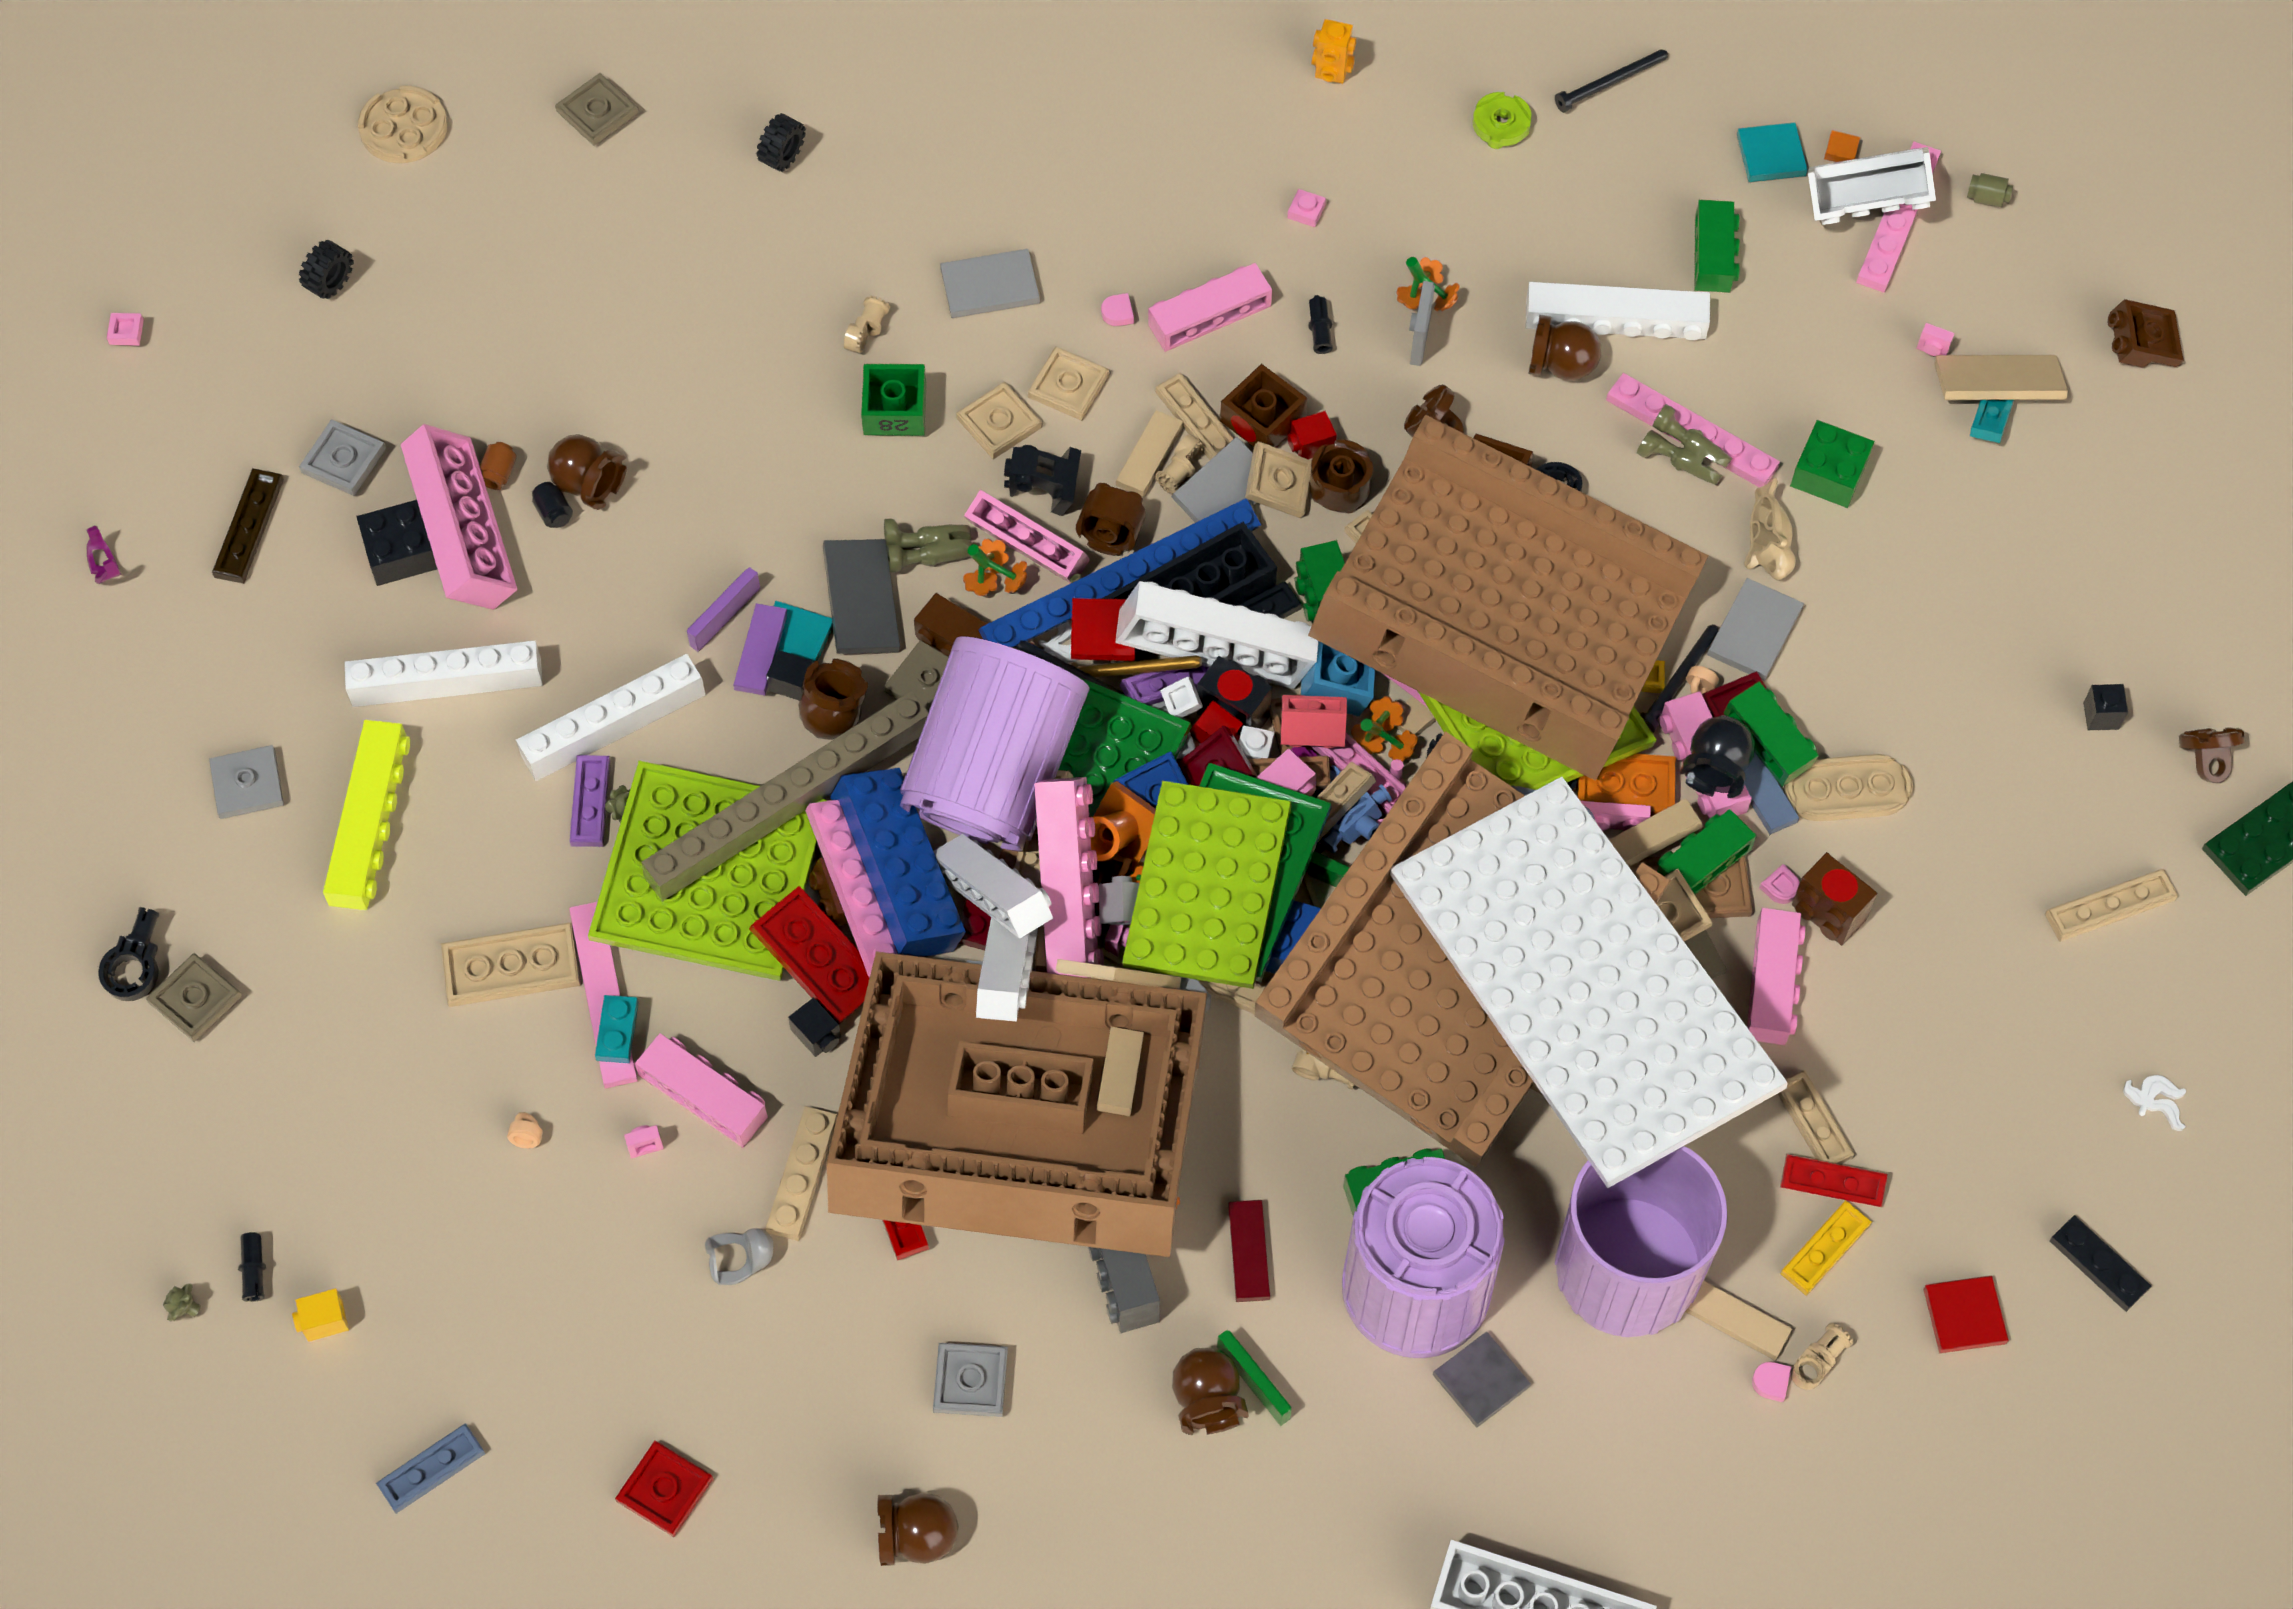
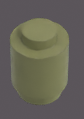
M1981 173L1980 176L1973 174L1967 198L1974 199L1976 203L2002 208L2003 202H2010L2013 185H2008L2009 178Z

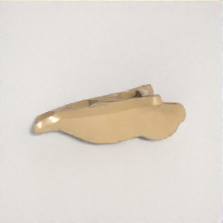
M1773 478L1768 484L1755 490L1756 501L1750 519L1751 546L1744 565L1746 568L1752 569L1760 564L1773 579L1782 580L1793 571L1796 562L1795 556L1790 549L1792 525L1784 509L1774 497L1778 480Z

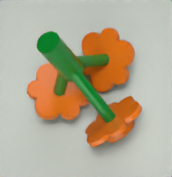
M1416 257L1407 259L1406 265L1414 280L1413 284L1408 287L1401 286L1397 288V301L1403 303L1409 309H1417L1422 291L1418 287H1422L1423 281L1434 282V292L1439 295L1435 300L1434 310L1444 311L1451 308L1458 299L1457 291L1460 285L1458 283L1448 285L1444 291L1437 286V284L1442 283L1444 280V276L1441 274L1443 270L1442 263L1438 260L1431 261L1427 257L1422 258L1420 263Z
M984 539L982 546L972 544L968 547L967 553L978 564V570L974 573H966L963 576L965 589L969 592L973 591L978 596H985L989 591L997 589L996 574L1001 573L1006 576L1004 591L1014 593L1026 582L1027 573L1025 570L1027 562L1021 561L1019 564L1016 563L1012 571L1003 567V564L1008 562L1009 556L1005 553L1006 544L1002 540L992 541L991 539Z
M1384 696L1381 700H1373L1370 704V710L1373 713L1372 720L1364 719L1361 724L1354 725L1351 729L1352 739L1370 755L1373 752L1380 753L1383 749L1381 743L1386 740L1391 743L1392 747L1388 756L1392 761L1399 759L1403 762L1413 754L1418 737L1409 730H1405L1402 735L1395 737L1385 732L1391 731L1395 725L1399 726L1403 723V717L1401 716L1404 712L1403 705L1397 701L1392 702V699L1388 696Z

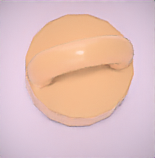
M1693 666L1686 676V681L1690 684L1691 694L1699 691L1703 694L1715 689L1719 683V678L1716 673L1706 667Z
M520 1112L516 1115L514 1122L510 1124L507 1138L515 1146L529 1149L540 1144L543 1132L532 1115Z

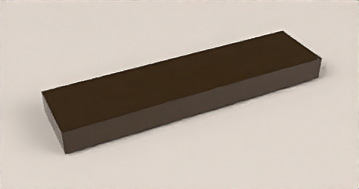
M252 468L213 568L212 574L214 578L244 584L284 480L282 474Z

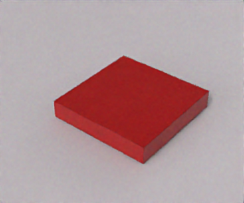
M1072 598L1071 659L1134 661L1135 648L1115 643L1119 610L1127 599Z
M1992 1276L1925 1285L1923 1290L1939 1354L2007 1344L2009 1340Z
M654 1440L615 1497V1500L667 1534L675 1537L712 1482L713 1476Z

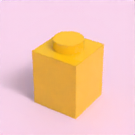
M336 1288L295 1299L297 1311L292 1313L297 1333L302 1331L308 1342L349 1331L343 1300Z

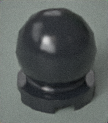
M1726 715L1712 717L1702 722L1691 738V754L1685 758L1680 770V774H1685L1687 777L1685 783L1695 791L1713 797L1714 792L1728 793L1727 798L1739 796L1746 782L1744 771L1754 757L1755 741L1749 728L1737 718Z

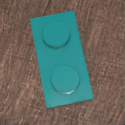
M1981 400L1971 427L1970 436L2000 443L2014 400Z
M604 995L595 1051L596 1061L630 1063L639 1004L637 997Z

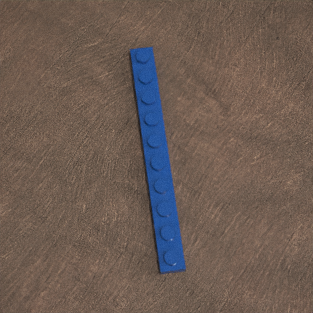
M1245 498L982 626L978 631L983 640L1015 648L1020 640L1029 641L1072 620V598L1101 599L1243 521L1250 531L1258 529L1261 523L1249 501Z

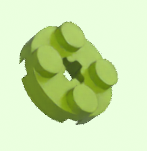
M1493 92L1485 95L1478 101L1473 113V128L1476 134L1483 141L1487 142L1489 147L1500 149L1503 146L1517 144L1528 136L1531 110L1521 97L1514 95V98L1504 96L1505 92ZM1497 116H1501V118L1507 117L1508 120L1504 123L1498 122Z

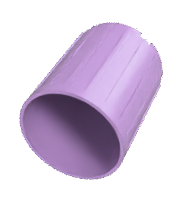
M957 637L952 646L901 787L903 798L900 806L909 812L913 805L920 809L918 812L920 819L955 834H964L969 839L977 840L987 845L989 841L998 843L1002 840V849L1023 851L1026 841H1031L1037 826L1034 783L1055 779L1089 692V686L1083 680L1061 667L1023 651L983 639Z
M1683 1146L1607 1188L1590 1162L1587 1161L1574 1183L1555 1255L1559 1289L1563 1292L1576 1315L1579 1314L1585 1322L1597 1330L1621 1337L1653 1335L1681 1319L1690 1304L1694 1302L1721 1244L1727 1224L1725 1195L1717 1176L1710 1166L1698 1154Z
M1442 1158L1407 1159L1406 1162L1402 1161L1381 1171V1174L1369 1186H1366L1362 1192L1357 1212H1354L1342 1276V1293L1347 1312L1357 1329L1369 1341L1387 1352L1409 1358H1429L1446 1354L1467 1342L1476 1333L1486 1317L1505 1238H1503L1504 1217L1490 1187L1471 1170L1456 1162Z

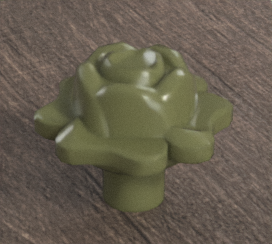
M624 785L619 786L617 790H612L610 792L611 799L605 804V809L608 813H612L613 820H619L620 823L630 789L627 790Z
M185 1284L182 1289L174 1286L166 1295L163 1306L169 1312L167 1320L175 1321L177 1317L185 1313L192 1317L198 1314L201 1305L192 1301V1284Z

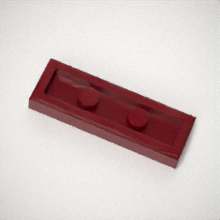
M1262 1200L1228 1202L1236 1302L1270 1300Z

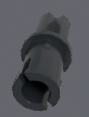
M1315 295L1314 298L1309 300L1311 320L1308 327L1312 331L1314 352L1326 354L1332 351L1330 335L1332 321L1328 316L1327 299Z
M257 1232L244 1233L240 1237L241 1264L238 1266V1270L242 1272V1300L248 1302L251 1297V1302L261 1301L265 1298L263 1270L266 1269V1264L262 1263L261 1235Z

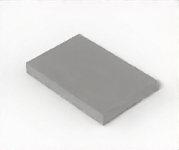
M1028 249L940 263L951 318L1040 303Z
M1235 437L1173 493L1171 497L1195 523L1245 499L1253 453L1238 437ZM1247 499L1251 507L1256 503L1254 501Z
M1746 578L1707 655L1747 674L1757 671L1761 679L1765 681L1804 603Z

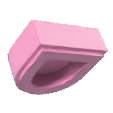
M1128 293L1113 295L1103 301L1101 315L1107 324L1111 326L1134 324V316Z
M1782 864L1760 884L1759 888L1774 902L1787 904L1793 901L1800 882L1797 876Z
M1765 1362L1759 1365L1752 1377L1754 1390L1764 1398L1784 1402L1791 1367L1774 1362Z

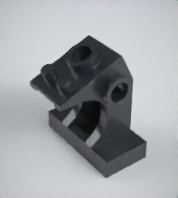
M1032 445L1013 447L1012 458H1006L1004 476L1009 477V480H1005L1004 488H1009L1010 497H1013L1018 490L1027 492L1032 490V487L1043 489L1053 499L1051 513L1062 516L1074 501L1081 450L1069 447L1064 455L1059 457L1038 450ZM1037 466L1052 471V476L1037 472Z

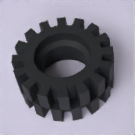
M780 113V115H775V119L772 118L769 121V127L766 126L764 128L765 133L759 138L761 143L757 145L759 150L756 152L758 161L779 172H783L785 168L788 169L790 167V162L794 163L796 154L799 155L801 151L799 148L804 144L802 139L806 136V132H804L806 128L803 126L804 124Z
M325 240V242H319V247L315 245L312 248L313 252H308L306 255L308 259L306 262H302L301 266L304 269L299 271L301 276L299 282L301 286L320 298L329 299L331 295L335 296L337 294V289L341 290L344 287L342 285L344 281H348L349 277L347 274L352 273L353 268L350 266L354 264V260L351 259L353 256L349 251L330 240Z

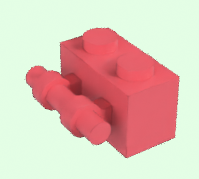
M1282 695L1281 744L1293 747H1302L1304 745L1322 746L1324 748L1345 747L1347 697Z

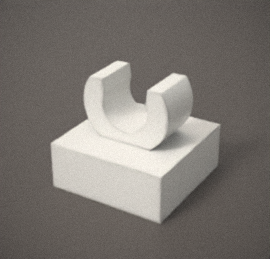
M1186 677L1160 690L1168 712L1173 716L1182 718L1203 708L1193 679L1190 677Z

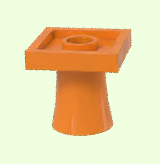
M1118 781L1111 783L1093 816L1095 836L1090 837L1091 850L1096 851L1097 861L1109 860L1115 854L1132 859V871L1134 872L1138 866H1142L1145 860L1156 808Z

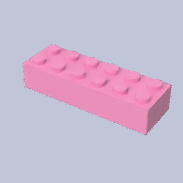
M423 424L400 445L446 598L494 610L518 589L471 438Z
M1086 777L1047 779L1034 783L1041 888L1046 891L1052 905L1049 906V909L1053 916L1052 920L1044 924L1047 973L1091 978L1058 973L1056 965L1057 959L1104 966L1103 950L1098 949L1097 936L1101 935L1102 925L1100 924L1099 916H1096L1095 903L1099 902L1098 883H1093V870L1097 869V854L1095 850H1091L1090 838L1095 836V822L1093 817H1089L1088 804L1093 802L1092 786L1087 784Z

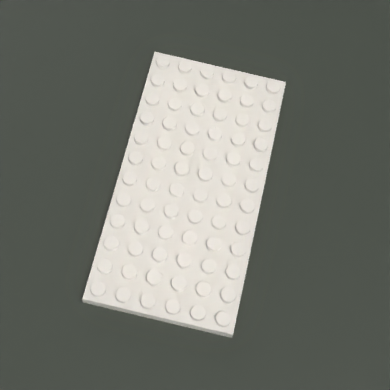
M1563 777L1550 782L1390 869V875L1607 1188L1787 1089L1786 1079Z

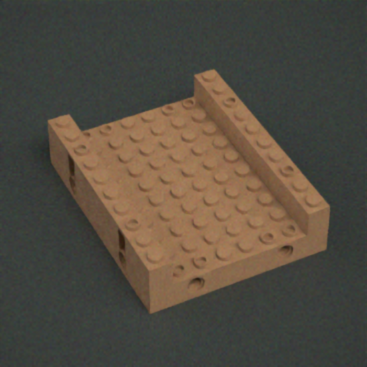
M1425 415L1411 440L1404 460L1340 572H1336L1327 588L1308 636L1596 781L1629 719L1628 716L1709 555Z
M1445 731L1256 1000L1255 1017L1462 1159L1477 1167L1534 1082L1390 875V869L1519 800L1525 795L1472 761L1473 749ZM1643 862L1637 870L1627 864L1657 904L1670 880Z
M876 951L827 1159L828 1213L1170 1257L1175 1226L1176 1203L1197 1069H1199L1203 1043L1207 993L1032 971L1030 973L1025 1009L1019 1008L1017 1022L976 1018L977 991L982 965ZM1111 1027L1144 1032L1130 1116L1096 1110Z

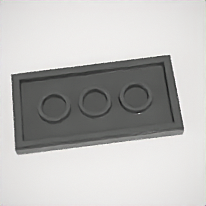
M885 539L824 540L823 554L836 654L899 652L900 642Z

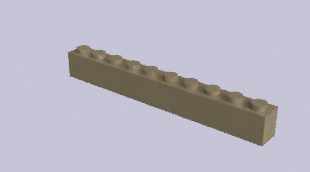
M912 690L642 861L644 878L663 902L805 811L810 803H817L830 795L841 776L864 773L919 738L929 712Z

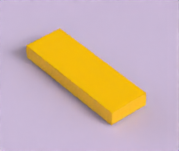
M1845 1200L1782 1269L1780 1274L1807 1296L1869 1228L1872 1221Z

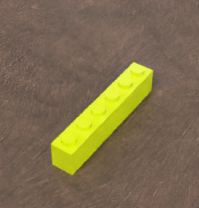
M364 720L323 889V894L329 906L367 910L370 899L375 898L377 882L374 879L376 871L381 870L384 859L381 849L383 841H388L390 835L389 815L390 812L395 811L397 805L396 785L397 783L401 784L403 780L404 767L401 764L403 756L408 755L410 750V737L406 736L403 725L400 723Z

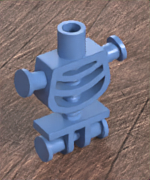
M1335 765L1330 766V783L1341 772ZM1382 784L1379 785L1380 789L1372 795L1366 792L1329 830V835L1326 838L1322 837L1320 843L1327 850L1335 853L1337 850L1336 845L1341 840L1351 844L1360 835L1370 840L1380 825L1376 822L1382 816L1378 805L1386 800L1389 802L1392 800ZM1315 790L1311 797L1316 798L1323 790Z

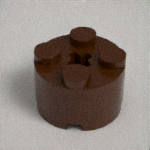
M1336 440L1334 444L1326 447L1323 445L1315 452L1311 462L1310 491L1314 502L1319 503L1326 509L1349 514L1355 512L1367 500L1371 490L1373 464L1364 447L1350 440Z
M1107 483L1096 484L1095 489L1089 492L1077 520V535L1079 538L1083 535L1088 540L1087 546L1106 555H1120L1121 551L1127 549L1130 552L1135 546L1146 517V511L1142 505V496L1133 491L1127 492L1111 487Z

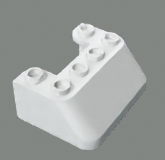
M1928 147L1810 167L1808 171L1815 221L1821 220L1822 225L1840 222V216L1845 215V213L1851 212L1852 217L1869 215V209L1881 207L1882 212L1899 210V204L1904 203L1905 205L1912 204V210L1930 207V201H1936Z

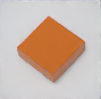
M1832 130L1824 159L1833 162L1855 159L1860 137Z

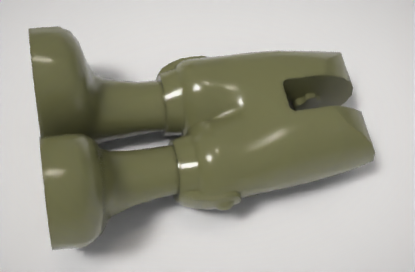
M1665 404L1656 417L1653 427L1679 440L1684 445V448L1675 446L1657 432L1650 430L1641 442L1637 454L1642 457H1649L1653 453L1665 455L1671 458L1670 461L1676 470H1684L1702 480L1717 485L1722 475L1711 466L1703 464V460L1705 457H1708L1712 462L1727 468L1732 457L1703 436L1704 434L1701 430H1686L1676 420L1673 407Z
M884 519V537L890 573L899 572L905 566L919 562L925 566H933L938 563L970 557L967 553L968 547L972 545V542L969 541L971 540L969 525L925 526L918 529L917 533H906L900 531L894 519ZM913 547H919V548H920V549H917V550H903V549H908V548H913Z

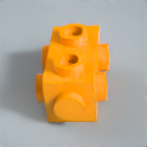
M1324 19L1322 29H1316L1313 40V47L1316 48L1314 49L1311 65L1316 66L1315 78L1343 84L1346 73H1352L1355 61L1353 54L1357 38L1352 37L1353 25Z

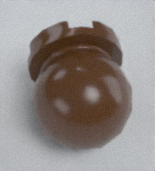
M1539 314L1528 374L1540 376L1542 369L1545 370L1547 368L1554 376L1563 380H1579L1588 376L1597 367L1601 358V342L1597 334L1588 325L1578 321H1564L1554 326V324H1551V316Z
M580 434L568 435L558 441L548 455L547 469L551 481L563 492L576 496L581 495L582 502L596 510L607 505L604 500L610 492L617 494L627 472V467L622 464V461L626 459L624 455L612 449L604 451L603 446L595 439Z
M833 658L832 663L820 665L819 661H815L807 668L803 681L804 692L798 704L799 717L804 727L817 738L834 740L856 726L862 714L861 704L866 696L868 682H865L862 678V670L848 661Z
M1195 1348L1180 1358L1173 1370L1172 1389L1178 1403L1184 1407L1178 1415L1183 1433L1193 1435V1429L1206 1428L1207 1435L1224 1432L1240 1425L1239 1417H1249L1245 1399L1237 1396L1240 1390L1239 1372L1234 1361L1226 1353L1213 1348Z
M920 1493L908 1496L898 1505L896 1502L893 1503V1495H878L877 1512L878 1516H880V1527L885 1528V1533H878L881 1566L895 1565V1557L902 1555L910 1562L926 1564L941 1560L953 1548L957 1539L959 1525L951 1505L941 1497Z

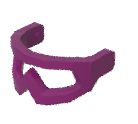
M92 526L88 528L87 533L90 539L87 543V561L91 574H96V584H101L108 579L122 575L98 527ZM93 550H104L108 560L103 562V566L95 564Z

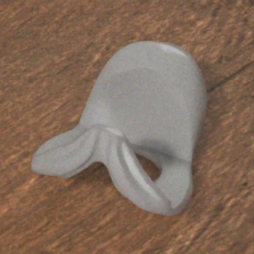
M752 1228L744 1234L722 1233L709 1237L705 1242V1249L710 1256L709 1267L713 1280L720 1285L738 1284L767 1266L773 1255V1240L770 1234L763 1229ZM732 1243L743 1246L747 1259L741 1269L736 1271H717L715 1248Z

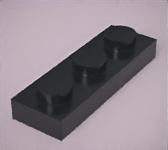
M2075 1215L2049 1240L2125 1312L2151 1288V1285Z

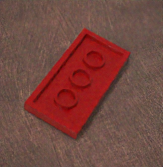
M800 886L750 926L749 930L811 998L814 997L838 1024L864 1004L870 978L858 949Z

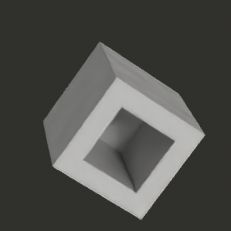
M1116 876L1112 877V883L1099 884L1100 924L1131 925L1140 883L1132 882V877Z

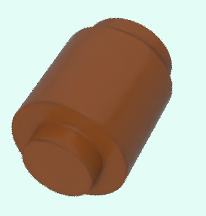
M496 442L487 446L480 464V470L487 488L500 490L507 483L517 458L510 445Z

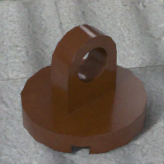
M1443 384L1428 391L1422 398L1425 402L1421 407L1418 405L1414 406L1406 417L1404 423L1406 432L1413 438L1424 416L1427 415L1464 433L1461 420L1449 409L1455 397L1454 392Z
M2225 727L2223 731H2216L2211 728L2186 731L2179 735L2180 748L2195 749L2196 769L2200 778L2214 783L2224 781L2231 772L2230 747L2245 743L2244 730L2240 728ZM2216 758L2219 768L2212 775L2209 771V764Z

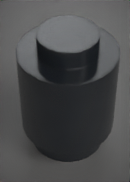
M543 482L532 491V503L544 524L550 528L565 526L572 517L573 510L562 491L552 482Z

